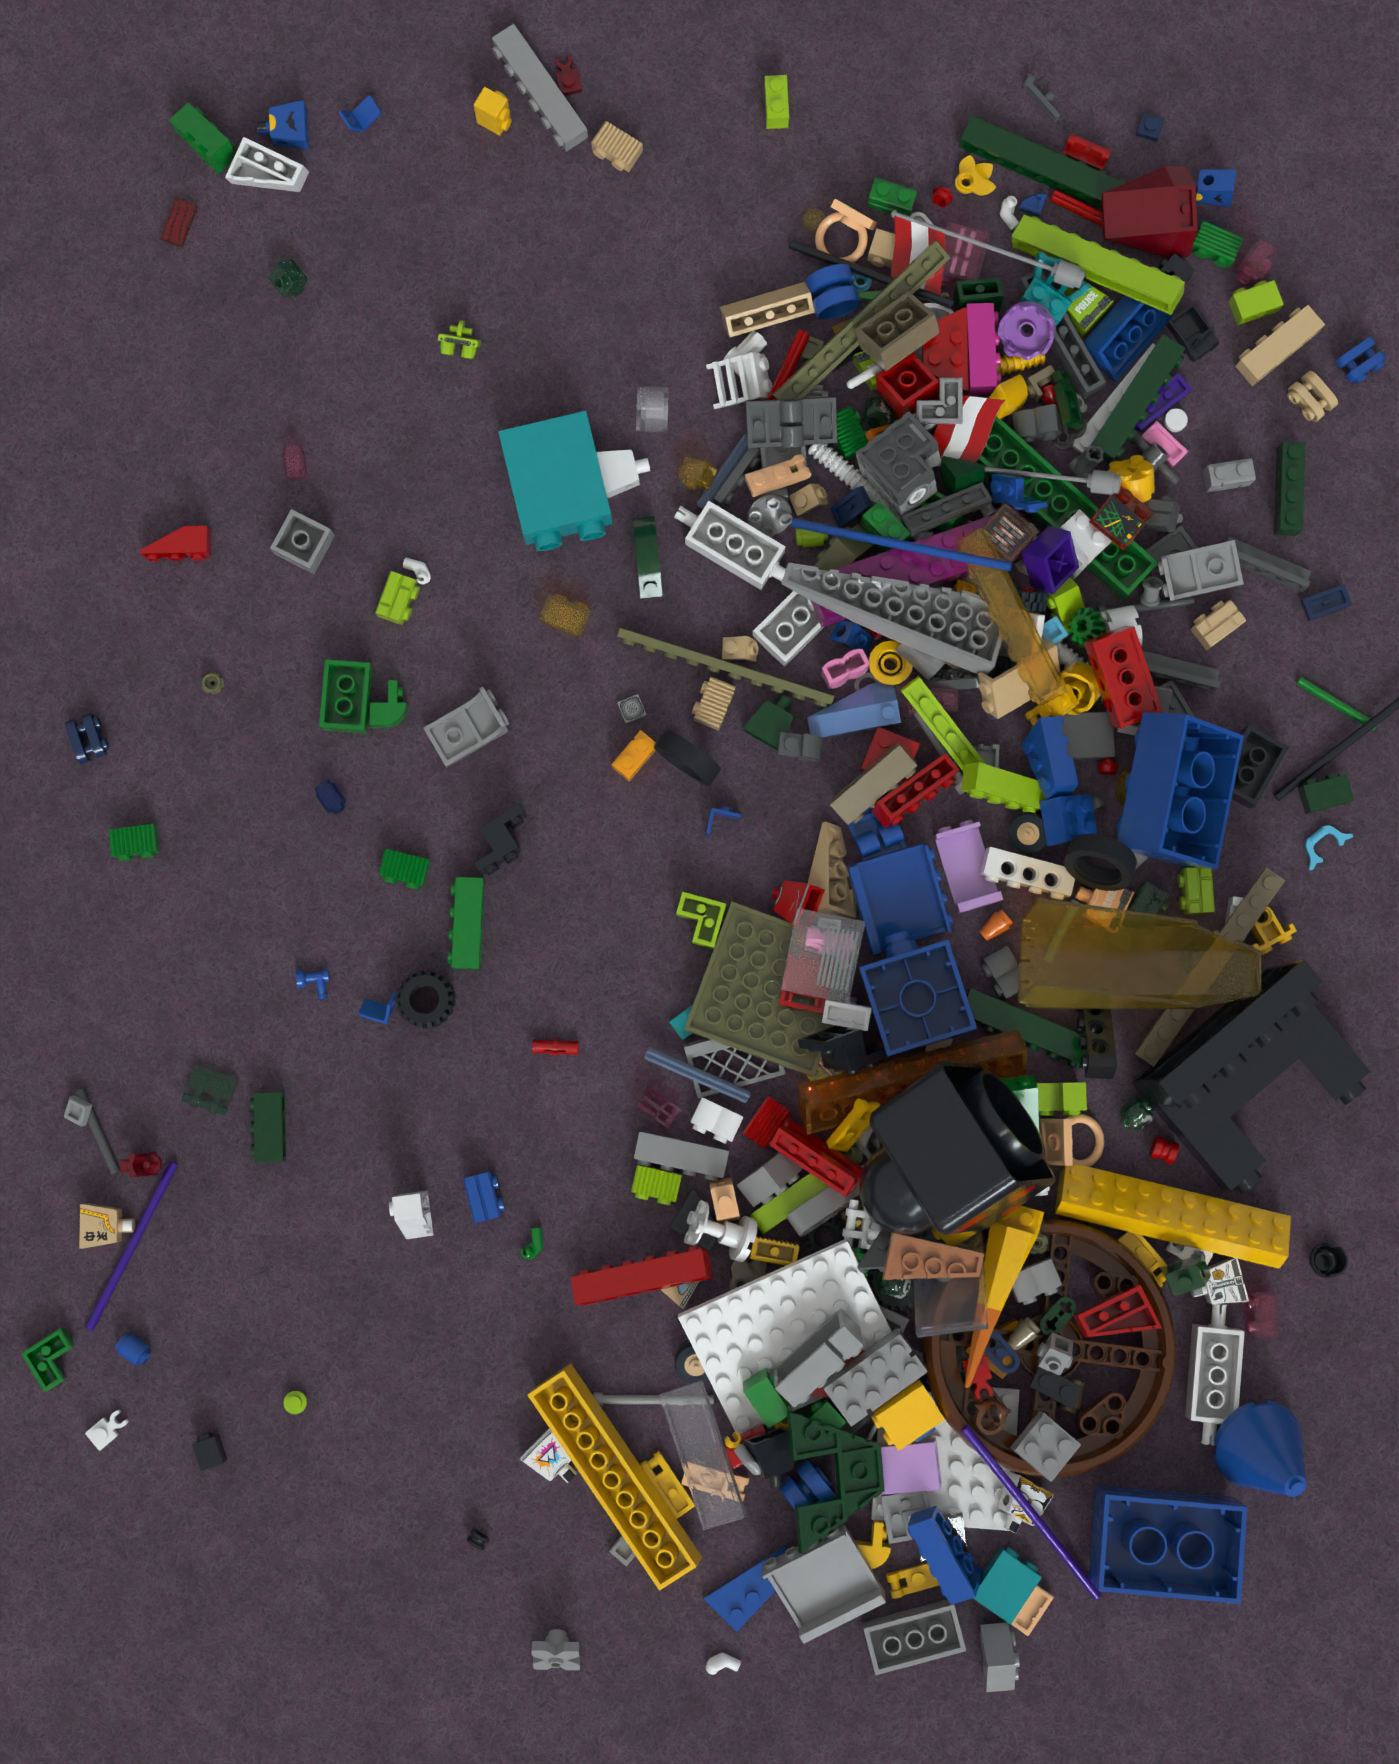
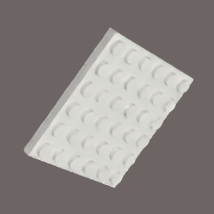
M970 1385L971 1390L974 1391L976 1385ZM992 1387L1007 1409L1011 1410V1413L1007 1415L1003 1430L1017 1436L1020 1390ZM928 1392L929 1395H930V1397H931L932 1400L934 1401V1398H933L931 1392ZM976 1402L968 1404L967 1411L969 1414L976 1413ZM995 1405L990 1410L992 1417L998 1416ZM946 1420L935 1426V1431L920 1441L910 1443H924L927 1439L936 1438L942 1487L940 1490L927 1491L930 1507L937 1506L951 1526L1009 1531L1004 1528L1009 1514L998 1509L1004 1485L982 1457L952 1430ZM883 1427L877 1428L876 1442L881 1444V1446H889L882 1435L885 1430ZM1001 1467L1006 1474L1008 1471L1014 1473V1471ZM879 1495L876 1498H872L871 1519L885 1521Z

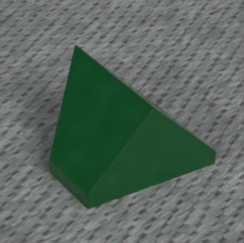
M942 456L941 478L948 496L980 482L984 484L986 465Z

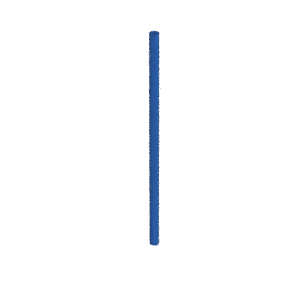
M795 518L791 522V527L1005 571H1011L1012 562Z

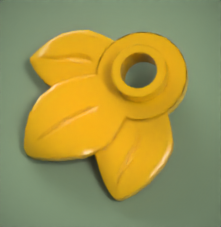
M971 155L965 157L959 164V174L955 179L956 189L962 194L973 192L979 196L992 193L996 189L995 184L989 181L993 164H975ZM966 180L970 185L964 186L962 181Z

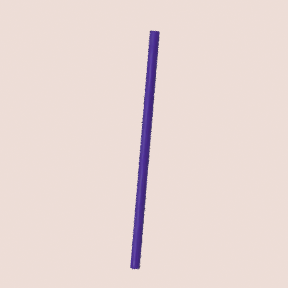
M964 1425L960 1431L1092 1598L1094 1600L1098 1599L1101 1593L1091 1583L1088 1576L968 1425Z

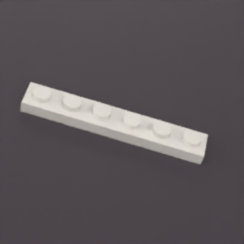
M1154 343L1070 444L1078 453L1082 454L1091 445L1155 347Z

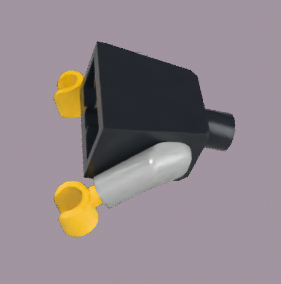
M787 1417L783 1419L784 1424L780 1421L774 1425L776 1429L743 1440V1444L739 1443L741 1436L737 1432L732 1434L736 1442H732L728 1436L725 1438V1445L729 1448H735L734 1452L743 1465L753 1475L769 1479L771 1488L782 1487L784 1485L782 1474L794 1468L795 1460L790 1457Z

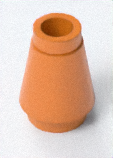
M1001 909L998 913L995 911L979 932L988 942L990 939L1010 929L1009 926L1013 922Z

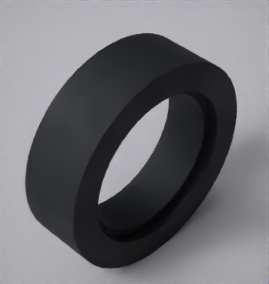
M665 730L654 746L655 750L667 761L706 786H710L721 771V767L712 758L670 730Z
M1090 833L1081 834L1073 838L1064 859V866L1072 877L1089 887L1105 891H1117L1126 888L1131 882L1137 865L1135 854L1126 845L1111 837ZM1083 856H1095L1105 859L1114 864L1118 869H1107L1097 866L1086 860Z

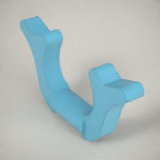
M1332 826L1320 827L1306 839L1304 844L1309 857L1308 870H1313L1317 863L1323 862V858L1316 855L1313 849L1315 843L1321 838L1331 834L1336 838L1338 845L1343 846L1345 840L1352 838L1353 834L1341 833Z

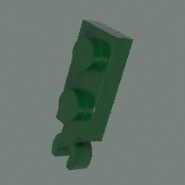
M1061 369L1052 373V376L1056 383L1054 385L1055 399L1059 405L1060 418L1065 426L1078 430L1084 426L1075 388L1069 383V373L1065 372L1062 374Z

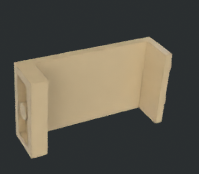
M1042 637L1040 652L994 679L983 672L978 673L979 689L982 695L984 711L999 719L1050 689L1055 679L1061 674L1057 645Z

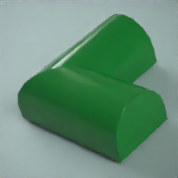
M63 1327L21 1353L44 1393L66 1380L54 1360L74 1347L71 1336Z

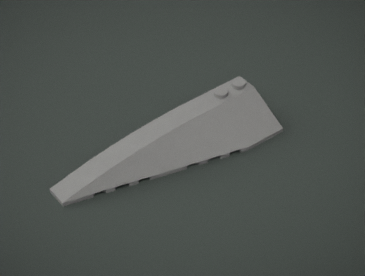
M788 563L781 583L796 593L861 626L976 674L983 672L987 675L995 667L1011 611L1010 607L970 591L962 590L957 592L945 587L941 589L932 588L927 584L913 585L909 584L908 581L876 576L871 578L863 577L858 573L845 574L833 569L826 571L820 570L818 567Z

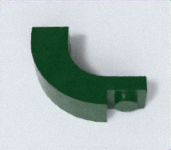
M655 517L632 518L640 598L663 596Z

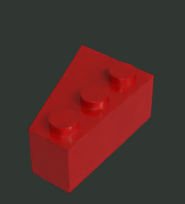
M1141 1285L1127 1288L1073 1315L1083 1337L1162 1328Z

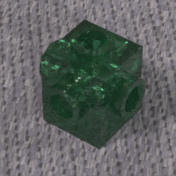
M293 259L277 263L268 277L283 298L300 295L308 281L307 276Z

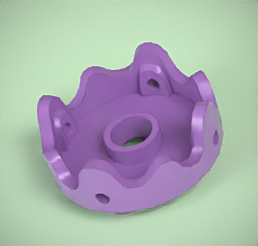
M1030 301L1012 305L1003 315L998 328V336L1003 342L1006 355L1019 356L1025 360H1030L1040 354L1042 356L1045 355L1056 334V325L1052 314L1041 304ZM1029 324L1033 327L1034 332L1026 333L1023 331L1022 326Z

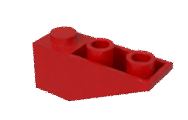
M183 526L140 549L139 553L147 561L158 562L160 558H169L170 561H182L183 557H191V560L203 561L205 557H211V530L208 526Z

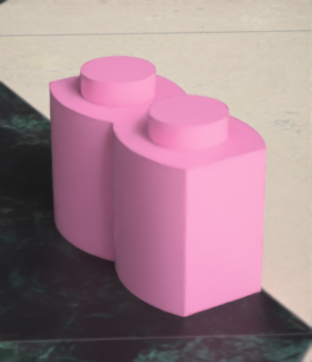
M855 649L848 652L842 659H834L826 663L822 668L821 675L828 689L838 688L845 684L848 679H856L863 676L868 671L870 662L863 649Z

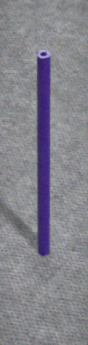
M172 1161L169 1162L85 1326L86 1329L93 1331L178 1164Z

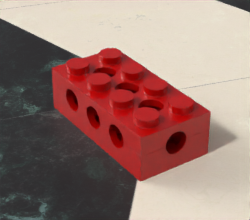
M1123 626L1084 642L1112 727L1122 729L1142 721L1143 712H1163L1134 626ZM1117 651V652H1118V658L1115 660V659H1114V654H1115V652ZM1125 673V679L1122 682L1121 676ZM1132 694V701L1129 703V696Z

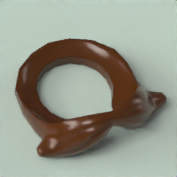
M985 1399L981 1403L975 1404L977 1408L975 1424L981 1432L987 1435L996 1434L1004 1428L1006 1415L1011 1413V1410L1007 1409L999 1401ZM993 1404L995 1405L1000 1423L995 1429L988 1430L981 1425V1419L986 1411L989 1410L990 1405Z

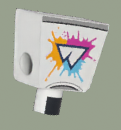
M550 1428L520 1458L525 1464L549 1481L559 1474L569 1483L577 1474L568 1464L571 1459Z

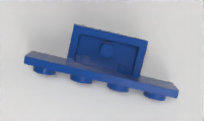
M1003 473L992 474V492H989L992 504L1001 503V506L1006 504L1009 507L1013 506V509H1025V512H1039V508L1047 507V502L1024 497V478Z

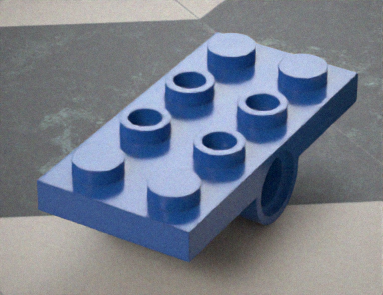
M870 807L863 812L864 816L858 822H851L847 825L862 860L907 848L899 824L896 826L890 824L884 828L872 813Z

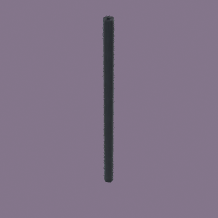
M794 240L790 242L789 249L832 265L847 264L850 266L851 272L888 285L894 279ZM922 288L913 293L914 296L949 309H953L955 304L954 300Z
M1399 697L1273 794L1274 797L1280 801L1398 710Z

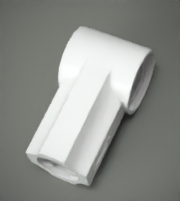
M752 331L738 347H733L724 359L746 355L751 352L760 353L767 345V342L758 332ZM733 363L734 372L740 377L738 363Z

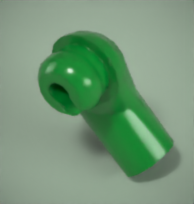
M542 1227L530 1228L531 1241L521 1249L522 1258L531 1260L542 1251L544 1246Z

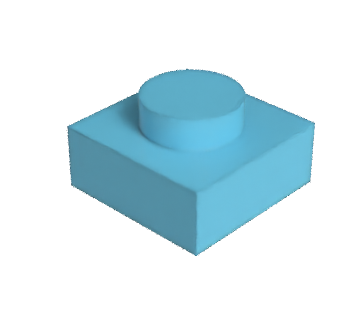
M1057 616L1044 623L1042 637L1056 644L1068 636Z

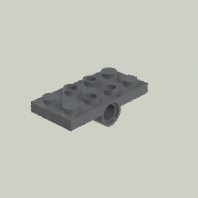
M835 396L745 402L748 448L777 446L790 448L809 444L837 443Z

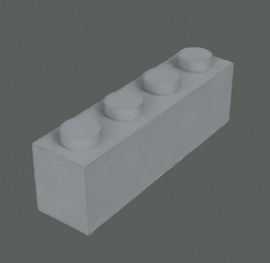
M640 1131L634 1159L638 1160L637 1164L651 1167V1163L660 1164V1169L673 1172L674 1168L683 1169L682 1174L696 1176L697 1172L705 1174L704 1179L718 1181L719 1177L724 1178L729 1150Z

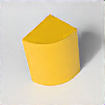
M1017 375L996 387L989 398L1005 400L996 415L999 419L1020 410L1024 406L1028 396L1027 384L1021 375Z

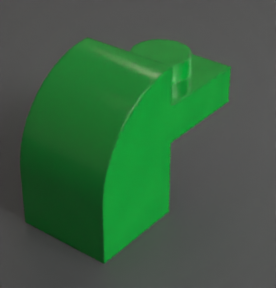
M388 680V703H370V726L372 728H392L405 719L409 706L406 702H400V700L404 699V688L400 687V683L397 680Z

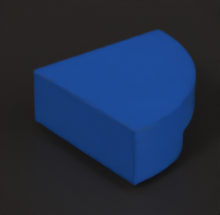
M1038 193L1025 199L1021 203L1019 210L1040 217L1047 194Z

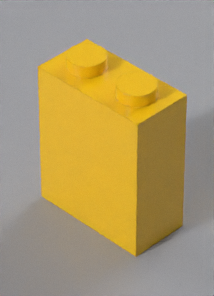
M919 1379L873 1411L874 1415L871 1416L877 1428L883 1427L885 1430L882 1435L888 1445L894 1444L898 1451L945 1420Z

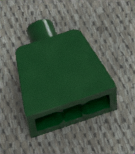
M780 695L776 704L766 700L745 724L743 731L777 751L779 733H788L794 717L787 712L792 700L784 695Z

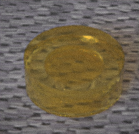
M816 208L809 209L803 218V225L806 230L816 232L819 224L825 218L824 213Z

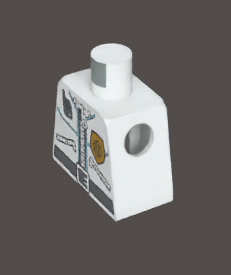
M1233 1257L1209 1266L1208 1269L1211 1277L1206 1286L1191 1291L1193 1298L1205 1295L1207 1303L1210 1304L1249 1301L1238 1259Z

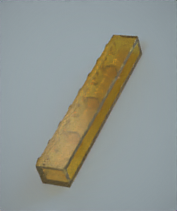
M979 528L956 542L959 547L957 549L958 552L1002 560L988 531ZM967 563L969 567L967 569L968 574L973 581H976L979 587L977 589L978 594L983 601H986L989 607L987 610L993 621H996L999 627L997 630L1002 641H1006L1009 647L1008 654L1013 662L1016 661L1019 667L1018 674L1030 689L1028 694L1034 703L1036 702L1037 705H1044L1068 692L1008 571Z

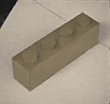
M897 742L830 800V806L847 825L851 822L856 823L864 816L863 812L867 808H874L875 804L881 799V796L886 792L889 794L899 786L898 782L902 778L908 779L916 772L915 767L918 765L905 748Z

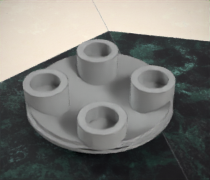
M767 495L757 499L748 511L749 525L770 538L784 531L792 522L790 505L785 499L776 495Z

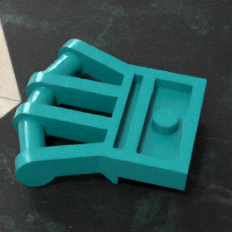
M1040 251L1035 258V261L1054 267L1055 263L1059 264L1063 260L1062 258L1056 259L1046 256L1044 252ZM1034 265L1033 280L1020 301L1035 302L1047 308L1057 326L1071 303L1086 294L1092 287L1083 280L1080 289L1067 297L1063 294L1067 288L1066 286L1061 285L1058 290L1051 286L1054 277L1051 276L1052 271L1046 281L1041 279L1042 268Z

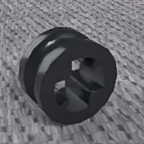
M472 1529V1536L467 1537V1542L475 1548L484 1551V1544L490 1541L489 1537L476 1529Z

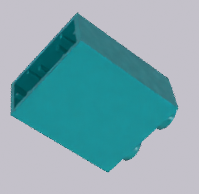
M586 411L498 431L526 545L535 543L537 551H547L560 547L562 545V536L578 533L581 541H589L603 537L606 534L604 526L613 525L612 516Z

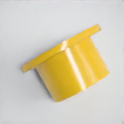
M892 640L882 642L875 646L870 653V672L882 684H900L912 672L913 666L895 651L901 644ZM892 660L896 664V668L894 670H887L884 667V662Z

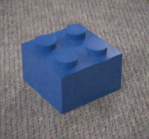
M1091 794L1060 796L1040 802L1047 846L1070 845L1072 839L1078 835L1097 834Z

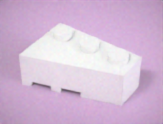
M428 1190L392 1197V1202H389L390 1215L394 1216L395 1222L406 1239L434 1235Z

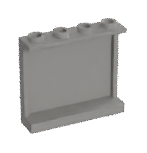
M844 1523L837 1529L831 1530L823 1540L820 1539L806 1550L805 1554H800L798 1547H791L784 1554L778 1557H771L762 1565L763 1579H769L798 1626L799 1637L804 1644L886 1603L884 1588Z

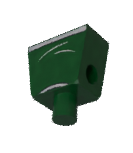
M1203 1254L1161 1267L1168 1288L1173 1296L1206 1286L1211 1277Z

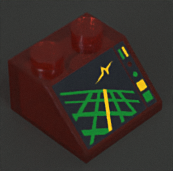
M1121 486L1120 492L1110 495L1090 519L1089 523L1124 551L1147 524L1154 512L1145 503L1140 502L1134 497L1131 491Z

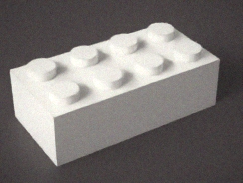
M793 591L753 630V637L785 667L824 627L821 628L811 600Z

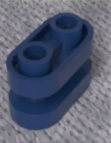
M92 713L82 716L83 723L79 725L75 719L65 722L72 748L80 764L90 761L89 754L94 752L96 757L100 758L107 755V750L110 749L106 737H102L99 730L102 728L101 721L98 716H94ZM87 732L90 741L89 745H85L81 733Z

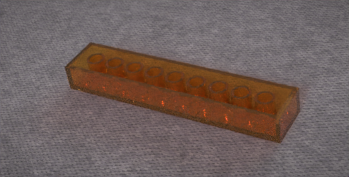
M1016 1029L895 1059L876 1066L861 1068L860 1072L854 1074H847L846 1072L814 1081H807L798 1084L799 1114L807 1135L838 1127L853 1110L857 1099H864L867 1103L871 1101L878 1102L881 1106L941 1062L980 1064L985 1070L992 1072L998 1078L1019 1077L1026 1075L1028 1049L1019 1030Z

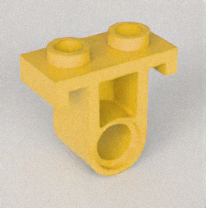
M1267 906L1262 913L1264 921L1262 923L1256 921L1251 929L1260 944L1255 943L1248 946L1251 953L1264 955L1273 950L1271 945L1277 942L1281 945L1291 940V934L1297 931L1293 923L1282 928L1273 911Z

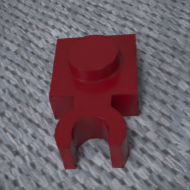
M567 55V64H561L559 57L555 60L557 69L561 71L556 73L558 87L564 96L582 92L577 68L571 69L572 58L570 55Z

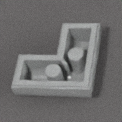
M939 378V400H917L915 418L921 424H962V378Z

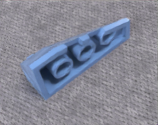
M880 682L869 684L807 717L810 734L822 738L872 730L878 727L895 726L901 723L894 685H886Z

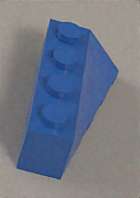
M933 1506L913 1513L907 1526L908 1533L911 1538L915 1539L920 1555L926 1559L931 1575L934 1578L936 1577L942 1595L947 1597L951 1605L976 1597L983 1570L980 1566H974L972 1563L974 1557L969 1551L964 1552L962 1540L959 1536L951 1534V1525L939 1508Z

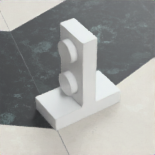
M848 997L845 1002L826 999L822 1023L868 1031L872 1007L857 1005V998Z

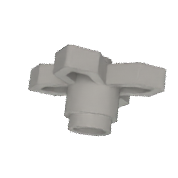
M559 1629L550 1630L545 1641H532L533 1669L548 1670L561 1667L565 1670H580L579 1642H569L565 1631Z

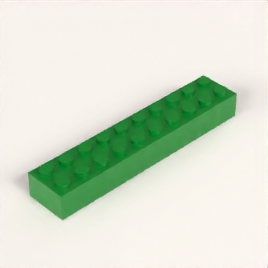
M997 416L995 417L987 444L977 461L978 464L992 468L1061 475ZM985 471V475L992 481V474L995 472ZM1007 474L1024 478V497L1047 502V507L1039 508V512H1026L1044 529L1048 526L1060 528L1077 511L1081 510L1112 541L1086 568L1121 600L1124 601L1158 564L1132 538L1124 545L1095 521L1094 518L1101 510L1069 481Z

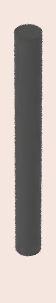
M83 1088L75 1091L77 1097L90 1103ZM91 1108L88 1118L89 1126L111 1175L120 1172L119 1167Z

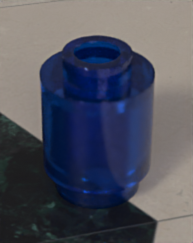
M326 780L314 789L317 793L316 797L328 814L333 812L335 815L345 809L344 804L347 800L335 783Z

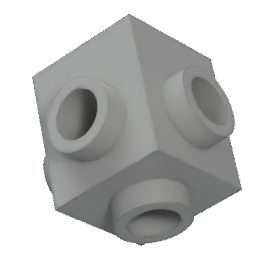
M1052 1332L1045 1343L1042 1342L1038 1348V1367L1060 1376L1063 1370L1069 1368L1072 1363L1074 1341Z

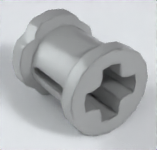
M1147 577L1142 583L1144 592L1140 596V602L1149 607L1157 606L1160 603L1159 591L1163 587V581L1158 577Z

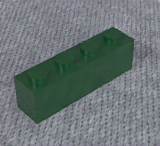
M1283 441L1277 447L1274 535L1297 536L1303 530L1305 442Z

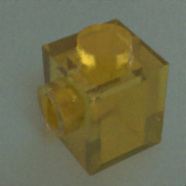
M685 456L683 463L679 467L677 477L684 482V486L688 489L696 490V488L709 490L717 470L708 461Z

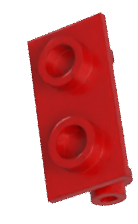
M1071 133L1063 153L1099 170H1103L1111 150Z

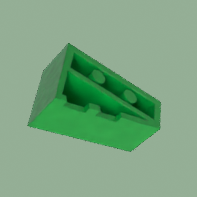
M187 103L169 119L173 129L217 174L233 161L235 145L220 132L213 122L210 123L206 119V116L198 107L194 108Z

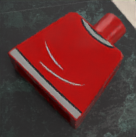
M785 880L781 888L777 887L772 892V899L776 901L774 911L791 924L807 929V927L812 926L825 889L808 883Z

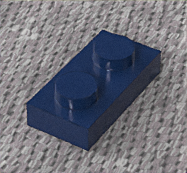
M860 486L830 509L841 528L847 526L872 507L873 504L864 486Z
M1344 584L1300 601L1308 622L1352 605Z

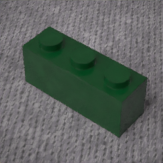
M285 1092L254 1093V1098L250 1099L251 1112H254V1121H251L250 1126L251 1134L254 1135V1144L251 1145V1156L255 1158V1162L286 1161Z

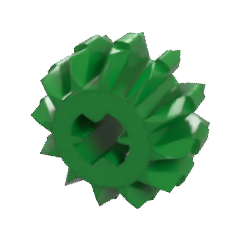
M1091 607L1077 609V613L1070 614L1073 621L1067 622L1071 626L1067 633L1073 635L1072 640L1079 642L1082 646H1085V641L1100 636V632L1106 631L1101 625L1106 620L1100 618V611H1094Z

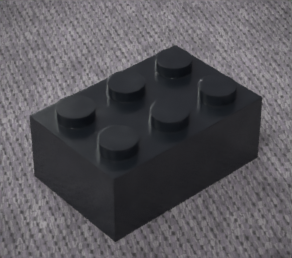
M1248 725L1240 733L1244 735L1232 799L1251 809L1258 804L1289 747Z

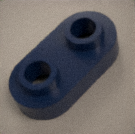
M993 1331L990 1338L994 1340L995 1344L993 1347L986 1346L984 1354L1000 1371L1004 1373L1016 1371L1020 1364L1018 1354L999 1333ZM1006 1356L1010 1358L1008 1365L1003 1364V1358Z

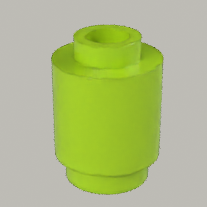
M795 528L797 546H802L803 548L824 546V541H828V534Z

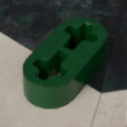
M1068 1297L1058 1298L1040 1317L1038 1327L1041 1329V1332L1049 1336L1052 1332L1057 1334L1075 1314L1076 1303ZM1069 1302L1068 1308L1070 1311L1062 1312L1059 1316L1058 1313L1062 1309L1060 1303ZM1056 1317L1057 1319L1052 1324L1055 1328L1053 1330H1045V1320L1051 1321Z

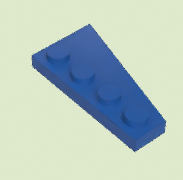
M785 1546L781 1547L756 1565L740 1573L734 1579L721 1585L712 1593L707 1594L703 1599L737 1632L775 1592L769 1579H763L762 1565L769 1558L778 1557L788 1549Z

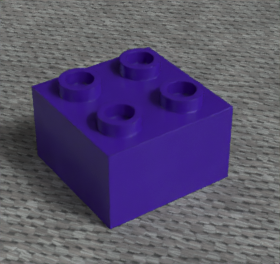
M1048 526L1022 552L1031 587L1044 589L1050 594H1054L1079 568L1071 532Z

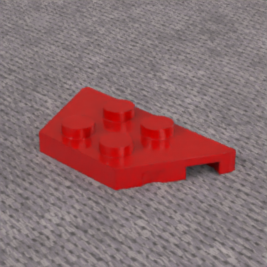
M962 308L937 320L940 333L922 345V363L938 380L939 378H962V393L967 394L969 391L967 308Z

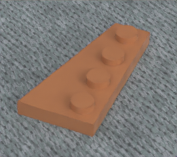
M891 1233L882 1280L980 1277L984 1253Z

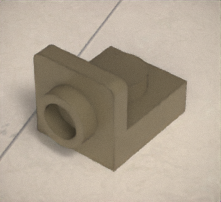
M1051 365L1028 377L1026 381L1028 397L1030 399L1033 398L1036 403L1043 396L1040 388L1052 383V373L1055 371Z

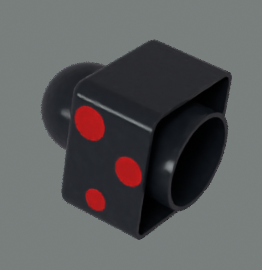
M941 1062L875 1109L870 1115V1126L882 1147L870 1156L863 1167L859 1183L860 1198L869 1217L881 1228L891 1233L916 1235L934 1228L941 1234L950 1235L984 1230L1056 1182L1051 1168L1044 1159V1143L1032 1118L1007 1085L992 1072L985 1070L980 1064Z

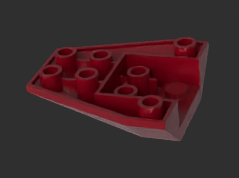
M1186 165L1164 166L1101 193L1104 240L1165 258H1171L1174 254L1179 257L1190 256L1198 231L1196 185Z

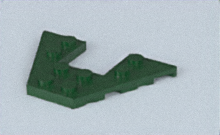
M787 1411L791 1459L800 1460L832 1453L835 1455L838 1497L795 1505L798 1552L803 1555L814 1543L827 1537L831 1530L837 1529L849 1519L848 1517L856 1510L864 1508L872 1498L878 1497L885 1491L881 1444Z

